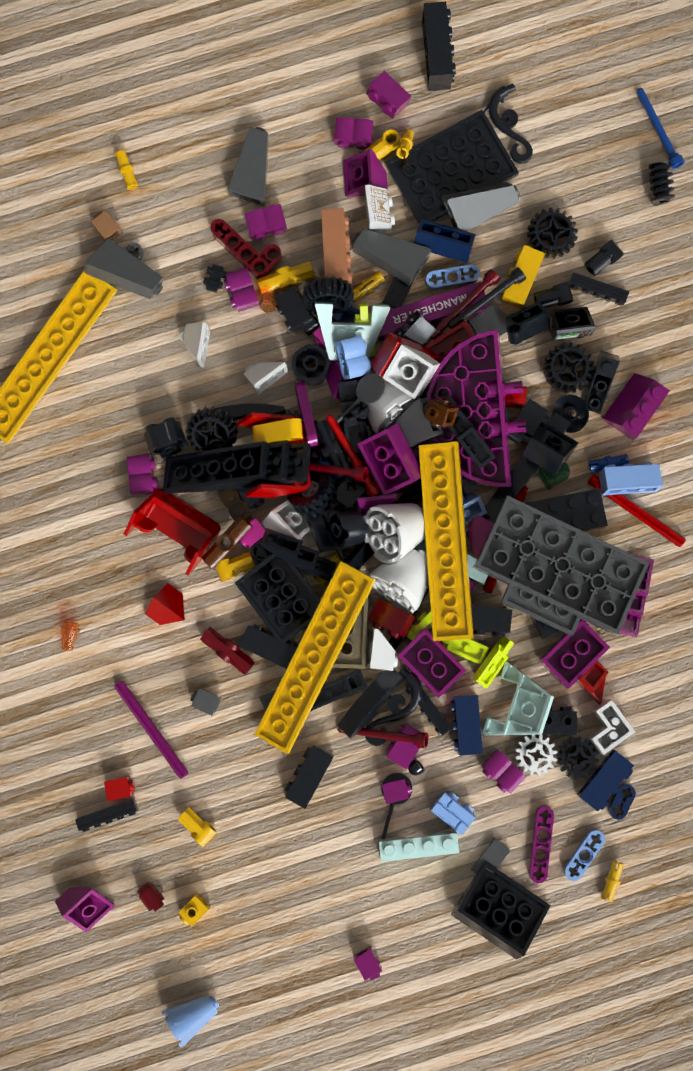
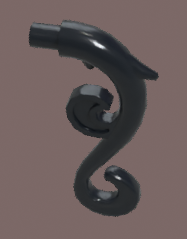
M512 83L506 87L504 85L491 95L484 113L489 111V116L496 128L526 147V153L523 155L517 152L518 143H515L510 151L511 159L518 164H523L531 159L533 149L525 138L511 130L518 123V115L514 110H505L502 119L506 118L508 121L504 122L498 114L499 102L504 103V98L516 90Z
M405 667L399 671L406 678L408 690H412L409 704L405 708L400 709L398 705H405V698L400 694L391 696L388 701V708L393 714L372 721L366 729H373L380 724L401 720L413 713L419 703L425 704L422 685L413 672L410 673ZM385 727L380 728L381 731H387ZM365 736L367 742L373 746H381L387 740Z

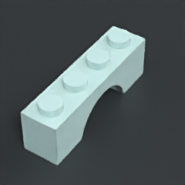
M456 831L437 832L419 837L378 839L381 862L459 853Z

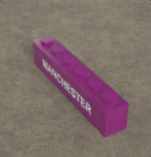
M481 282L389 310L378 336L379 341H385L389 332L394 333L397 328H401L405 324L407 317L411 313H415L416 310L432 324L438 323L439 325ZM483 291L465 310L483 298L485 292ZM486 304L485 306H483L481 309H479L477 312H475L474 314L480 313V312L484 311V310H485L484 308L487 307V304Z

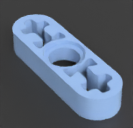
M473 264L435 270L427 274L425 283L431 290L472 284L478 280L480 270ZM469 270H472V273H476L473 278H470V275H466L461 280L460 271H463L462 275L468 274ZM449 273H456L458 276L457 281H449L447 278ZM441 274H444L445 283H442L443 280H438L437 284L429 282L432 276H435V279H441Z
M593 829L586 834L564 867V874L568 879L576 881L582 877L605 843V836L602 832ZM597 834H599L598 838L600 839V841L598 843L594 842L592 845V847L595 848L594 851H592V849L588 846H585L586 842L589 845L592 843V835L596 836ZM583 849L588 850L590 853L587 860L579 858V853ZM575 859H577V861H579L581 864H584L583 867L578 865V867L576 868V871L578 872L577 875L572 874L570 876L571 872L569 871V868H574L577 865V863L574 862Z

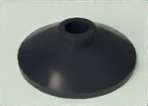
M566 395L559 398L553 407L552 416L556 412L571 422L570 427L566 431L567 433H575L582 430L589 420L587 404L576 395ZM571 410L575 411V416L571 415Z

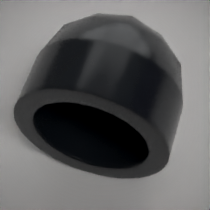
M416 758L408 766L410 774L414 776L420 775L425 771L423 765Z

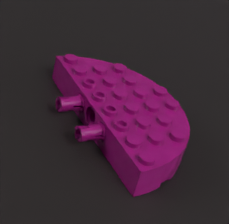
M499 330L477 334L451 350L433 375L427 398L437 399L448 392L496 455V458L480 469L456 439L448 426L441 427L443 434L432 440L435 444L456 441L459 443L461 474L485 485L510 487L512 480L508 435L509 433L526 432V427H518L526 425V420L512 422L506 420L505 396L506 394H522L523 388L515 389V387L523 386V382L505 383L503 381Z

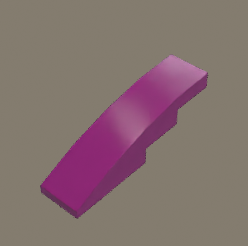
M637 555L635 556L649 562V566L619 632L633 637H637L639 633L640 621L644 613L646 597L649 593L654 563L653 559Z

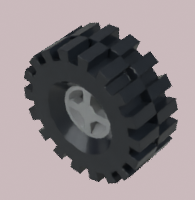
M310 470V487L302 492L287 495V499L301 516L310 517L312 515L316 517L319 512L320 514L325 513V508L328 510L331 508L330 503L334 504L336 501L334 497L338 495L336 492L338 488L328 473Z

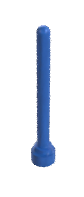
M638 88L637 95L669 155L668 164L673 165L671 170L679 168L685 163L682 155L675 152L644 89Z

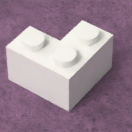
M607 699L592 710L603 725L601 729L588 737L591 743L595 745L599 754H606L635 733L612 700Z

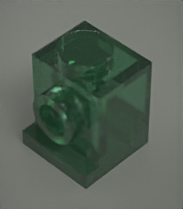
M565 463L563 468L554 475L545 471L540 466L538 476L546 488L550 490L552 486L568 479L570 468Z

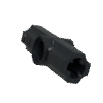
M327 420L316 423L315 429L322 444L320 449L324 458L332 466L351 468L345 456L346 451ZM334 474L335 477H336V479H337V478H340V477H343V476H346V475Z

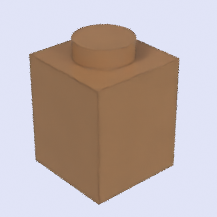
M106 210L97 213L93 217L91 223L105 241L108 238L113 241L122 234L120 227Z

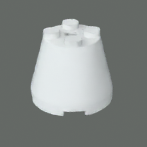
M383 379L385 390L382 397L371 404L360 402L362 407L368 405L370 411L367 412V419L372 430L378 433L390 427L416 400L421 398L414 399Z
M417 504L377 505L371 507L367 515L363 516L364 522L369 525V533L366 534L365 543L369 542L375 552L374 557L383 563L389 564L400 560L425 539L424 511Z
M412 549L396 562L381 564L370 574L371 577L376 579L373 589L380 596L384 595L386 599L393 603V606L413 614L419 608L429 585L427 554L422 550L416 551Z

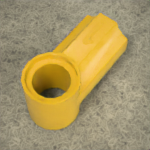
M393 129L385 131L383 137L364 151L368 149L373 150L380 161L390 152L397 151L398 132ZM390 138H393V139L396 140V141H395L394 143H392V144H390V143L387 142V140L390 139Z
M247 552L232 559H224L215 568L220 581L224 582L236 577L237 574L255 568V564L250 552Z
M190 806L178 817V820L191 833L192 838L202 847L217 833L215 828L206 820H203Z

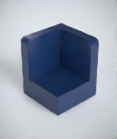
M351 306L349 310H344V313L333 314L332 321L354 323L355 314H359V310Z

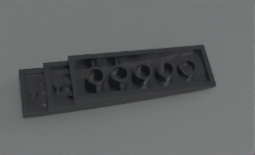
M263 441L166 457L163 493L221 491L255 488L260 484L282 485L305 482L309 478L311 445L308 442L268 444Z

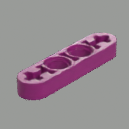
M305 382L295 383V392L306 442L311 447L318 446L317 433Z
M545 805L538 807L535 813L529 876L535 883L544 882L548 876L554 812ZM544 809H547V813L550 814L545 819V823L549 824V827L538 825V822L543 823V817L540 816V813H543ZM540 829H546L548 832V836L544 840H540L537 837ZM544 849L546 852L545 857L537 859L535 857L536 850ZM534 861L545 863V866L540 865V871L543 873V876H539V879H536V876L533 875V872H537L538 868L537 864L534 865Z

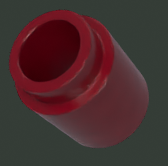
M149 881L137 891L138 898L149 912L152 909L156 912L164 905L162 901L165 898L155 885H151Z

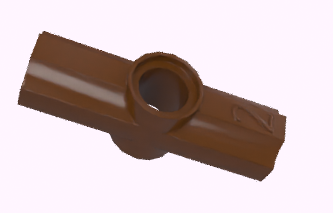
M240 515L217 538V541L201 558L209 567L215 569L227 554L236 548L239 541L253 526L246 518ZM225 537L231 540L229 547H226L223 543Z

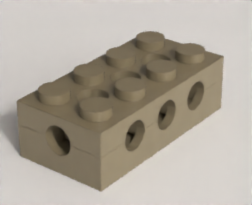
M368 597L353 625V632L348 635L345 643L351 644L352 652L344 654L340 651L333 668L365 669Z

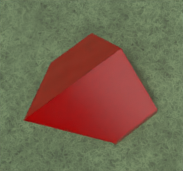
M167 583L152 599L145 615L159 625L184 621L183 594Z
M596 661L576 682L600 705L602 704L606 676L609 672Z

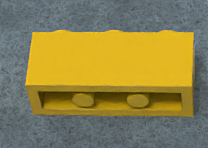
M524 245L522 251L518 249L514 258L517 261L515 268L519 267L523 271L526 280L521 284H513L501 293L503 295L502 302L519 309L523 308L545 253ZM511 266V268H510V270H509V273H508V275H507L508 278H509V275L511 274V271L515 269V268L512 267V266Z

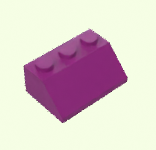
M634 373L602 419L631 440H635L670 390L654 379Z

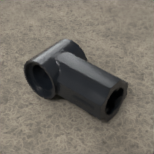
M611 239L601 247L597 254L587 260L584 265L590 274L596 276L609 264L612 265L618 261L624 253Z
M569 282L560 283L550 289L533 294L534 302L540 301L544 308L553 305L563 306L574 301Z

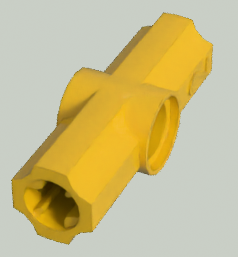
M308 261L293 267H282L276 270L275 273L256 280L263 296L278 290H288L292 286L295 287L298 283L315 278L312 264Z

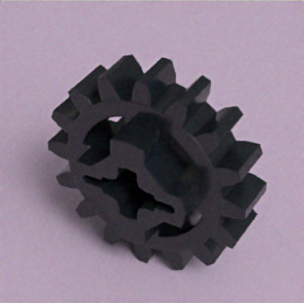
M580 736L577 737V741H575L574 737H570L569 743L564 740L565 746H558L561 753L556 754L557 757H560V760L556 763L562 764L560 771L567 770L566 776L569 777L573 774L574 779H577L578 775L584 779L585 773L592 775L590 769H597L594 762H599V759L595 758L598 751L592 750L595 745H588V739L582 742V737ZM575 745L573 750L569 753L566 752L571 746ZM583 746L588 750L589 755L584 753ZM578 754L585 759H579L576 762V760L569 756H577ZM565 760L570 761L572 769L567 766ZM585 763H588V765L581 770V766H583Z

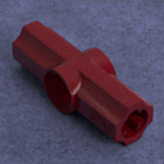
M211 626L200 638L204 644L215 651L217 656L226 663L233 665L244 675L255 664V661L243 653L235 643L228 638H224Z

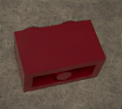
M377 599L368 620L373 623L372 627L380 631L384 628L389 631V635L397 639L400 636L406 639L416 618L406 611Z

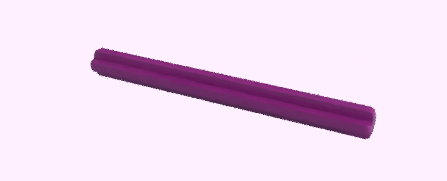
M124 681L118 682L114 686L116 691L180 779L188 775L185 766Z

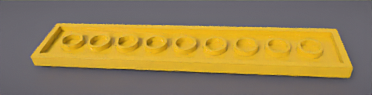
M84 271L0 388V439L8 445L112 300L117 292L116 288L105 281L87 275Z
M456 441L419 445L433 641L473 639L459 443Z
M340 561L254 734L255 736L286 754L290 753L376 579Z

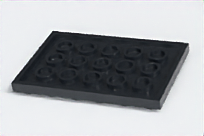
M483 110L413 146L409 150L407 158H405V155L403 159L395 156L384 162L386 169L418 224L421 219L433 222L448 214L441 199L444 195L505 183L519 175V171Z

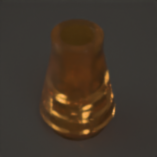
M269 292L263 293L259 301L261 310L266 313L275 311L276 305H278L275 300L276 297Z
M64 622L63 626H61L62 650L73 651L80 632L78 623Z

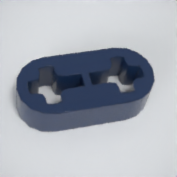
M621 784V788L613 796L608 807V813L612 818L621 820L627 815L636 795L634 787L629 784ZM629 788L630 796H625L622 801L624 794L621 791ZM621 802L622 804L620 806V809L622 810V813H618L615 816V811H613V808L618 807Z

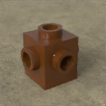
M445 397L430 399L426 405L424 418L430 420V423L437 427L453 426L459 407L449 403L450 400Z

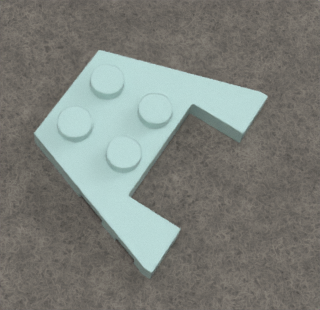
M315 302L314 305L329 360H339L335 342L357 336H362V339L365 340L367 345L365 350L366 356L369 358L389 313L390 306L372 304L370 324L332 322V302Z
M505 662L500 679L517 684V688L506 722L487 717L482 734L542 735L554 696L512 664Z

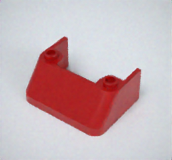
M252 412L237 422V426L252 427L298 417ZM302 423V435H303V439H302V440H297V441H292V442H287V443H289V444H296V443L305 442V435H304L303 423ZM310 473L308 481L282 485L260 484L245 493L246 497L274 498L302 492L310 487Z
M157 489L133 512L123 534L127 536L135 527L144 533H150L156 528L186 548L184 557L190 562V565L185 574L189 576L202 561L201 557L209 550L217 538L221 527L217 522L172 493H163V489Z

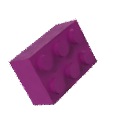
M398 423L357 444L383 495L413 483L421 477L420 465Z
M580 620L573 636L565 633L538 661L565 688L569 689L610 646L584 620Z
M426 628L397 655L437 698L467 671L438 641H433V636Z

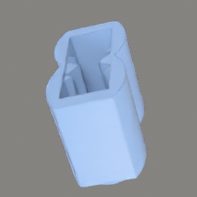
M362 336L335 342L336 353L340 361V370L344 380L370 374L371 362L366 356L365 350L367 345Z

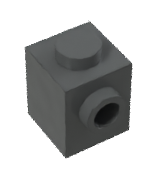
M199 688L191 696V706L213 716L222 697Z

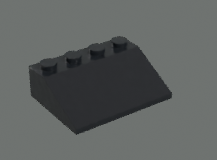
M274 554L270 555L235 582L236 586L281 645L309 625L321 601L298 568Z
M485 861L460 897L451 915L517 960L525 956L551 905Z

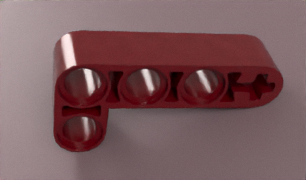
M216 219L211 223L210 228L214 239L238 262L247 267L248 271L257 279L268 276L282 261L279 246L270 244L259 254L224 220ZM219 228L221 230L223 228L225 237L221 231H217L216 229ZM231 240L238 241V243L235 246H230L228 244ZM246 252L251 254V257L248 259L242 258V255ZM271 252L278 253L276 258L268 257ZM258 265L265 267L261 272L255 270Z

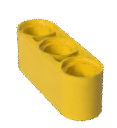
M299 418L252 426L253 443L265 441L268 444L303 439L302 423Z

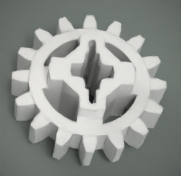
M531 735L530 739L524 736L525 742H518L521 747L515 748V751L519 752V755L514 757L515 759H520L517 766H524L522 770L524 773L529 770V775L533 776L534 772H536L537 776H541V771L547 774L548 767L554 768L551 762L557 761L553 757L554 754H557V751L552 750L555 746L554 743L548 744L550 739L548 737L542 740V735H538L537 738L535 735ZM535 742L531 748H525L528 744ZM543 744L546 746L548 754L543 751ZM537 750L544 757H536L534 760V757L528 754V752L532 753ZM523 755L528 757L529 766L524 761ZM547 761L543 766L538 767L539 763Z

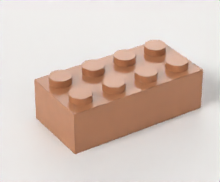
M344 208L321 210L325 278L326 276L328 278L333 276L337 279L342 278V280H347L352 286L351 270L348 271V269H351L350 252H347L350 251L349 233H345L349 232L348 215H344Z

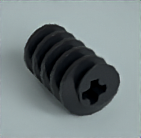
M663 162L650 164L648 166L650 169L649 176L651 177L649 181L652 184L650 190L652 191L651 198L653 199L651 204H666L675 198L674 194H669V192L675 190L674 187H669L670 184L674 183V180L668 179L673 176L672 172H668V170L673 168V165H667V163Z

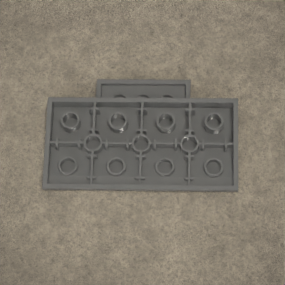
M506 496L473 568L508 585L500 603L563 633L573 636L580 619L613 635H618L649 566V562L510 496Z

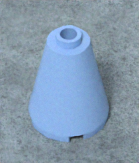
M209 995L165 1009L162 1011L163 1016L168 1015L165 1020L177 1040L181 1039L182 1042L179 1043V1046L183 1047L218 1013L216 1009L219 1005L214 996L210 998Z

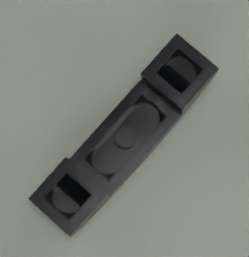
M356 670L324 684L311 711L368 687L361 670Z

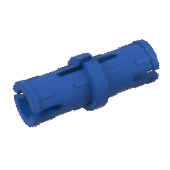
M624 454L614 457L609 455L602 459L589 460V467L591 466L589 470L590 472L599 471L606 465L611 464L616 465V467L629 464V459L626 460L628 455Z

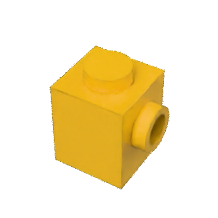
M196 893L178 912L180 914L179 918L184 924L193 926L211 906Z

